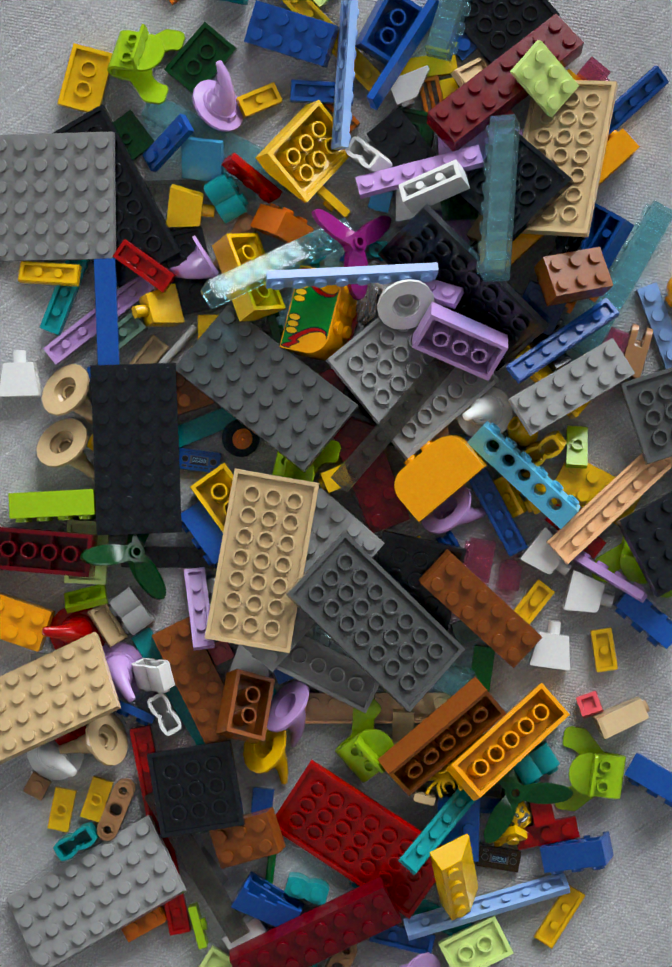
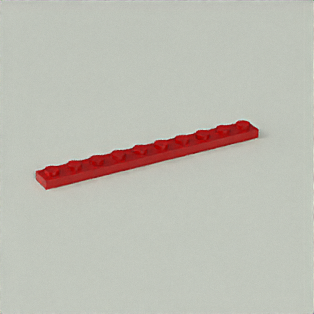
M151 725L131 728L129 732L146 816H152L160 833L147 759L148 753L156 752ZM173 836L162 838L180 875ZM182 893L164 904L170 936L191 932L185 895Z

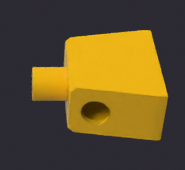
M172 184L169 193L166 224L168 227L200 226L202 216L214 218L215 206L203 204L204 193Z
M171 284L165 293L158 289L139 298L140 305L132 307L133 317L135 319L143 317L147 327H175L185 322L176 284Z

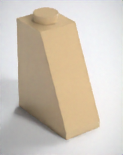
M637 696L603 710L604 712L592 717L598 733L604 739H607L648 719L647 712H650L646 700L642 701Z

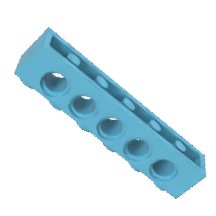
M486 421L467 443L555 525L562 529L579 511L581 507L579 501L573 495L565 493L563 486L558 481H552L547 476L548 473L543 467H537L532 462L529 454L524 451L521 452L515 447L516 443L510 437L502 435L500 428L495 423ZM495 440L499 444V448L493 449L489 445V441ZM505 455L513 456L515 462L508 463L505 460ZM520 470H528L530 477H523ZM536 484H543L546 487V491H538ZM558 498L562 505L555 506L551 499Z

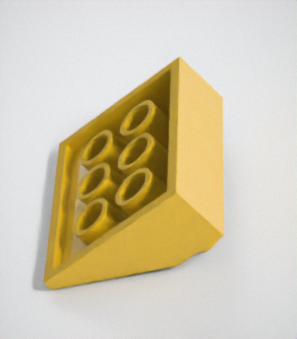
M320 100L306 104L255 158L271 177L304 203H307L350 156L346 153L345 149L339 151L331 149L333 117Z

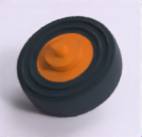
M237 419L227 424L222 433L224 448L230 454L237 457H245L252 454L260 442V437Z

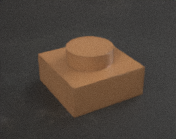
M33 772L23 792L42 801L52 781Z

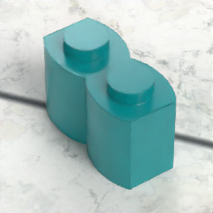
M226 172L204 184L203 189L222 220L228 223L247 212L249 202L243 193L240 194L237 191L236 187L238 185L232 175L228 176Z
M543 741L519 761L513 769L522 783L527 785L538 783L541 780L540 777L546 773L551 775L556 772L560 762L547 742Z
M93 822L84 823L74 833L66 834L59 839L53 849L60 861L72 858L79 850L90 847L99 836L97 835Z
M290 872L284 892L293 898H305L310 903L322 905L326 902L329 884L319 878L309 879L302 873Z

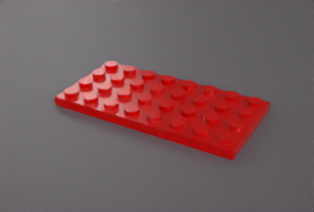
M313 760L310 761L276 813L282 835L359 886L381 876L399 912L410 919L436 882L431 857L428 858L415 875L398 862L422 831Z

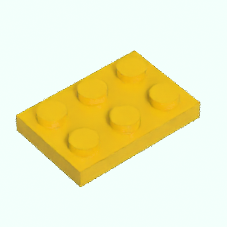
M73 43L57 104L86 113L100 106L103 102L110 76L107 69L112 53Z

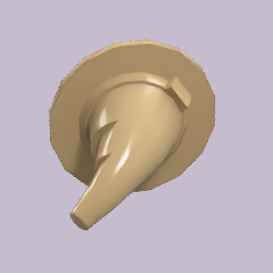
M76 364L66 365L55 371L43 389V407L50 414L56 416L74 411L82 415L93 426L92 405L87 396L90 383L88 372L82 366Z
M63 419L48 427L37 444V456L41 463L48 467H62L69 464L93 480L95 479L94 466L87 459L88 457L83 451L88 440L87 429L84 424L76 419Z
M110 713L87 724L84 735L59 745L58 749L60 754H93L96 760L102 764L115 766L125 758L128 740L122 722L116 715Z

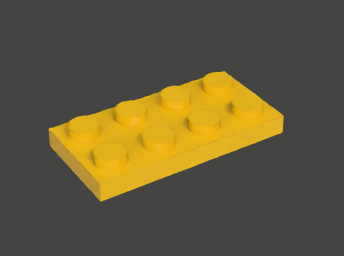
M564 461L555 480L563 486V491L568 495H573L583 508L615 477L589 463L586 469L565 467ZM642 496L625 510L613 524L618 526L616 521L634 512Z

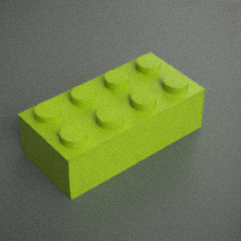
M95 489L8 493L10 519H16V523L32 522V518H37V522L53 521V517H58V521L74 520V516L79 515V520L95 519Z

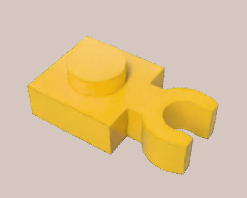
M516 825L510 826L497 841L493 842L494 846L499 847L504 843L517 845L519 841L527 839V831Z

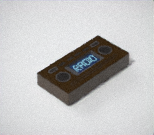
M479 844V862L476 865L518 873L521 851Z

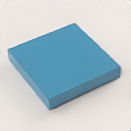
M189 137L181 145L182 178L210 182L224 173V167L221 165L224 160L223 141Z

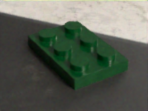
M204 22L164 70L193 94L194 88L201 81L212 80L216 76V62L220 60L225 65L237 51V48Z

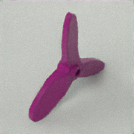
M321 209L312 211V216L316 223L342 245L345 251L344 267L368 266L365 254L366 246L380 239L387 232L391 224V218L383 215L368 221L354 232L328 212ZM358 284L347 285L353 299L361 300L365 297L368 284L363 286Z

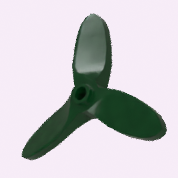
M150 533L129 534L124 545H99L85 550L80 556L83 562L90 565L109 566L123 562L128 563L134 578L149 596L157 600L164 599L166 596V587L155 564L144 554V546Z
M512 768L498 781L505 789V796L494 807L488 818L484 830L485 842L493 843L502 836L514 818L518 803L522 801L536 804L560 803L570 799L573 796V792L566 786L554 783L522 785L518 783ZM513 789L519 790L517 797L512 796Z

